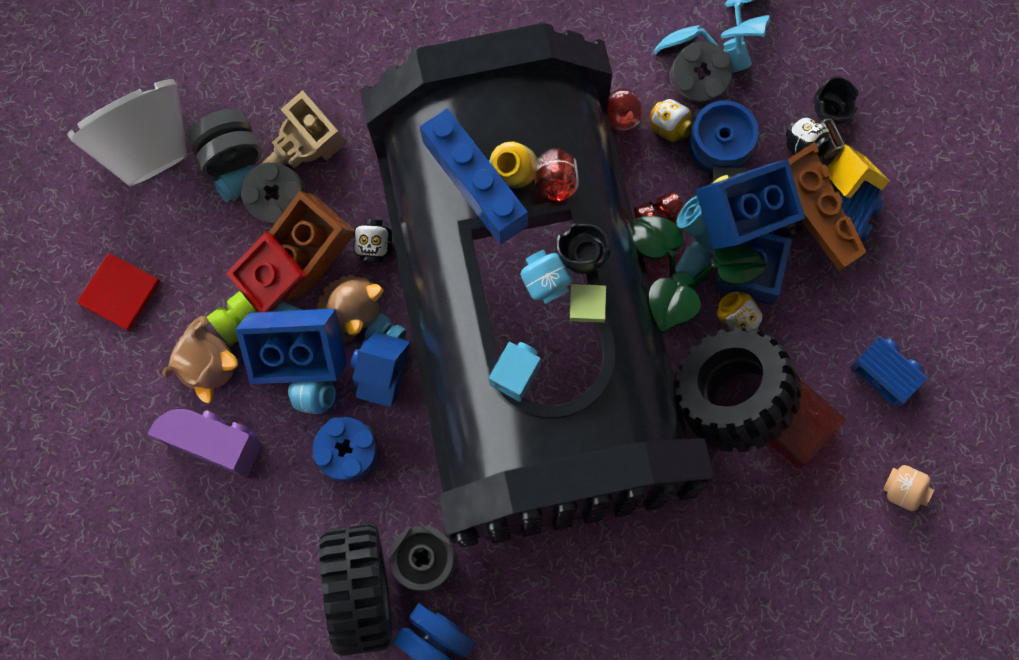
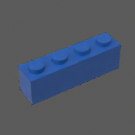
M448 108L419 126L423 144L500 245L528 227L527 210Z

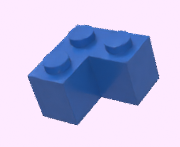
M375 332L368 341L364 340L361 348L355 350L351 360V368H355L352 380H354V386H358L356 398L388 407L394 404L400 392L410 341Z

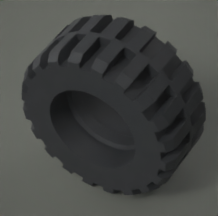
M734 328L732 332H728L727 329L717 331L718 335L714 337L708 335L703 338V343L698 347L694 345L688 351L690 356L687 359H682L678 367L681 373H677L674 380L676 386L674 397L678 403V409L698 438H705L706 444L713 448L718 446L721 451L732 452L733 448H736L738 452L750 451L749 447L756 446L759 449L766 446L765 442L773 438L775 441L782 435L781 430L783 427L788 429L793 423L792 413L797 414L801 405L799 399L802 396V387L799 383V376L785 348L779 345L777 339L771 335L765 334L764 336L763 332L757 329H750L747 332L745 328ZM744 373H754L763 376L759 389L747 401L729 407L713 404L717 390L731 377Z
M371 524L327 530L320 536L319 559L323 606L332 650L340 656L386 650L392 645V624L387 576L379 530Z

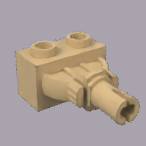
M302 90L281 109L287 116V119L280 128L279 136L272 142L275 147L273 149L274 152L259 165L269 162L284 166L286 164L288 166L291 165L295 169L300 163L316 160L320 156L327 161L346 145L348 141Z

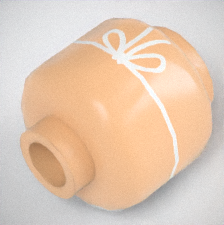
M902 465L898 470L893 468L883 489L887 492V499L890 502L909 511H916L920 504L927 507L934 492V489L929 487L930 477L907 465Z

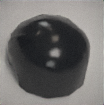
M830 77L818 88L814 95V109L817 116L822 121L830 118L833 119L835 124L846 123L858 109L855 106V102L859 92L849 80L842 77Z
M571 224L563 235L558 234L556 238L557 254H559L567 269L576 274H590L597 271L606 263L610 256V239L602 228L593 224Z

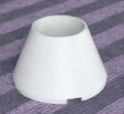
M174 79L154 83L156 88L154 90L142 92L139 89L106 105L77 124L80 128L78 132L74 133L73 130H70L67 136L70 141L129 186L141 183L163 172L187 157L179 91Z

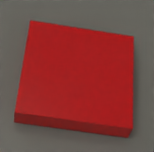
M265 232L226 273L257 312H273L307 277L304 271L269 232Z
M108 253L76 303L130 332L161 281Z

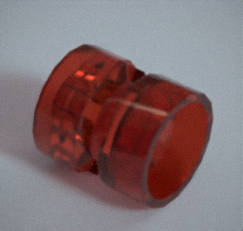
M670 191L657 197L656 203L648 201L634 207L635 219L644 216L662 217L670 220L677 226V217L684 206L678 195L674 191Z

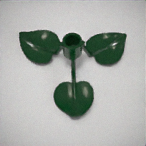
M658 216L639 217L632 222V234L636 250L640 255L654 260L661 259L666 254L669 256L670 272L668 276L670 279L662 278L655 281L648 294L651 316L661 333L687 323L696 317L701 303L698 294L693 288H698L699 284L713 270L718 269V277L722 282L729 285H743L759 278L767 267L765 260L750 246L741 243L735 246L715 249L713 257L716 263H712L698 278L693 280L689 273L684 271L677 273L675 270V254L672 250L682 246L683 235L673 222Z

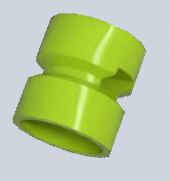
M239 291L227 300L226 308L218 307L206 318L228 345L232 347L239 341L236 328L249 313H256L257 311Z

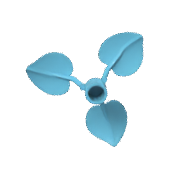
M727 0L725 2L726 7L735 6L737 23L736 27L730 28L721 34L722 39L735 37L723 44L725 47L723 50L730 57L732 73L744 70L752 65L744 36L765 37L766 27L770 22L769 15L742 23V6L744 3L754 0ZM700 25L677 30L665 37L656 47L654 54L656 56L661 49L684 43L696 36H703L708 42L718 44L705 29H701Z

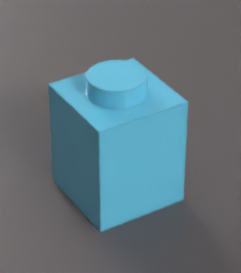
M509 341L488 378L489 386L521 402L541 366V358L536 356L538 352L525 343L519 342L517 346Z

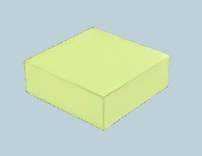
M571 284L570 321L604 323L606 286Z

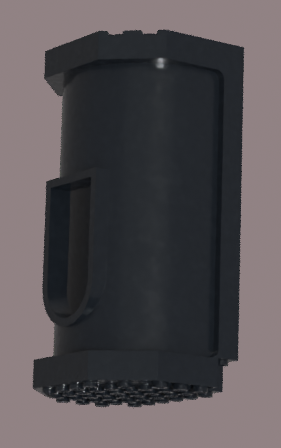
M547 23L415 48L408 54V61L403 65H392L380 75V82L373 87L366 85L360 89L366 124L379 163L443 493L439 494L446 535L453 544L458 543L460 548L479 544L478 538L485 537V540L491 539L494 544L511 540L510 534L522 532L523 537L542 533V527L553 525L554 530L572 527L575 520L584 519L585 524L603 520L604 514L614 512L615 517H622L633 514L636 507L645 506L646 511L664 507L668 500H671L670 497L679 496L680 501L698 497V494L703 493L702 490L707 489V485L714 479L705 438L688 439L683 416L678 409V403L674 397L675 384L663 335L658 330L649 308L648 294L651 287L643 256L636 250L632 234V222L634 219L608 117L613 74L605 42L600 39H596L593 42L586 41L582 34L570 30L559 33L554 31L551 24ZM446 108L454 115L488 161L497 146L505 142H516L531 149L538 160L539 166L543 165L537 170L536 176L530 184L522 188L509 187L528 212V227L523 230L570 221V225L590 223L602 228L610 239L611 251L606 263L593 273L582 274L585 285L606 286L605 322H593L601 353V370L590 389L575 400L558 405H544L529 401L523 397L521 402L489 386L488 378L498 362V355L473 240L492 237L493 235L423 144L419 127ZM574 157L577 163L579 186L570 197L559 199L557 190H554L557 189L556 186L560 181L558 175L571 167ZM574 166L571 168L572 171L569 170L570 173L567 172L568 176L565 182L570 179L569 176L572 175V172L574 173ZM567 183L566 186H565L566 190H571L572 188H570V189L567 188V185H568V183Z

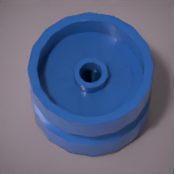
M717 101L703 108L697 115L689 138V153L693 162L702 171L709 174L713 167L743 168L747 164L758 139V124L753 113L744 105L733 101Z
M418 603L410 615V620L423 631V634L419 635L410 628H401L393 640L397 647L415 660H455L447 654L448 650H451L460 657H468L477 644L461 632L462 628L439 612L435 614L420 603Z

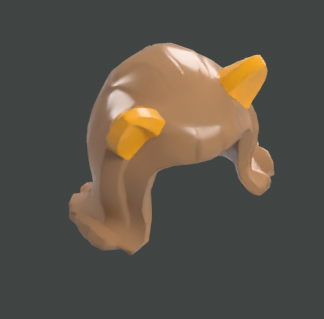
M349 275L342 276L339 280H335L334 283H330L329 287L323 289L325 294L319 296L318 309H336L344 344L347 341H352L361 329L369 327L376 321L380 313L378 301L384 290L381 286L369 282L366 278Z
M200 316L184 331V335L176 343L170 356L168 367L164 368L162 375L168 378L174 373L184 385L195 389L196 394L203 402L211 403L213 400V390L222 387L230 381L234 370L238 366V362L226 343L206 329L207 318Z

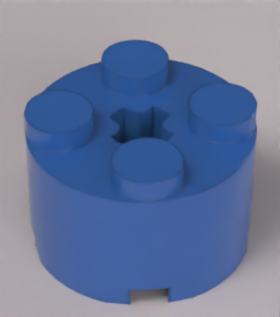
M349 417L332 418L318 431L314 439V461L322 472L336 482L351 484L361 481L371 475L379 461V446L375 436L364 423L357 419ZM350 446L353 450L351 454L346 453L343 455L340 452L342 448Z

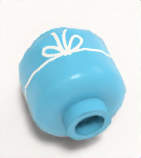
M541 250L525 259L528 265L522 269L520 275L534 300H543L547 304L569 292L567 286L571 284L572 276L559 254L551 253L547 255L544 250Z
M331 381L292 382L288 389V396L293 408L297 411L322 414L334 404L336 390Z

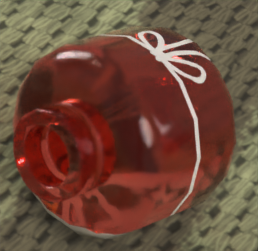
M619 88L612 91L608 105L610 125L617 130L625 131L639 124L643 116V108L639 96L627 88Z
M551 149L537 159L535 185L537 192L542 197L561 201L576 192L579 186L577 163L571 154L560 149Z

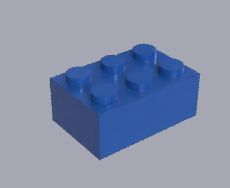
M788 159L767 164L695 190L713 249L735 246L805 219Z
M336 309L249 313L236 328L249 384L337 381L347 365Z

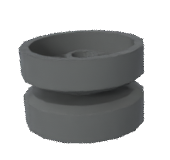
M238 109L216 111L202 117L187 131L186 139L192 152L197 156V164L205 178L219 179L220 175L245 168L250 164L254 166L261 158L262 148L255 134L252 133L253 129L245 112Z

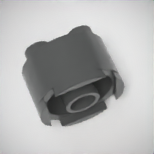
M704 41L686 46L678 54L670 69V82L673 89L682 100L691 104H704L717 98L725 91L732 76L729 54L718 45ZM699 67L703 68V72L707 74L702 80L698 79V74L694 72Z
M268 162L256 166L247 174L242 185L241 197L246 209L252 216L264 222L276 223L297 193L305 191L302 180L296 172L282 164ZM278 186L277 193L280 195L279 199L271 198L269 200L270 193L268 189Z
M416 526L403 531L395 539L390 550V565L395 578L405 587L417 592H432L444 586L453 575L456 565V554L451 542L441 531L431 526ZM427 551L430 552L428 554V558L431 560L428 565L422 564L418 567L419 560L416 559V556L419 553L424 555Z

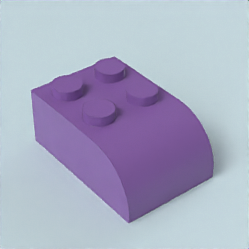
M186 409L168 411L156 419L147 434L170 447L245 478H248L263 445L255 439L257 434L251 432L249 428L235 422L230 427V423L222 420V417L206 410L203 415Z

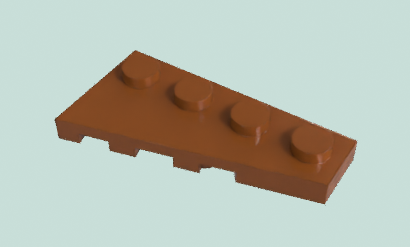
M814 142L789 158L788 161L805 215V219L801 221L840 272L864 255L866 250L851 218L846 217L841 207L843 203L839 192H834L828 179L831 175L826 164H821L817 155L819 149Z

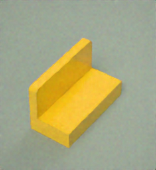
M846 144L827 167L831 175L829 179L847 198H851L865 180L881 190L890 182L866 156Z

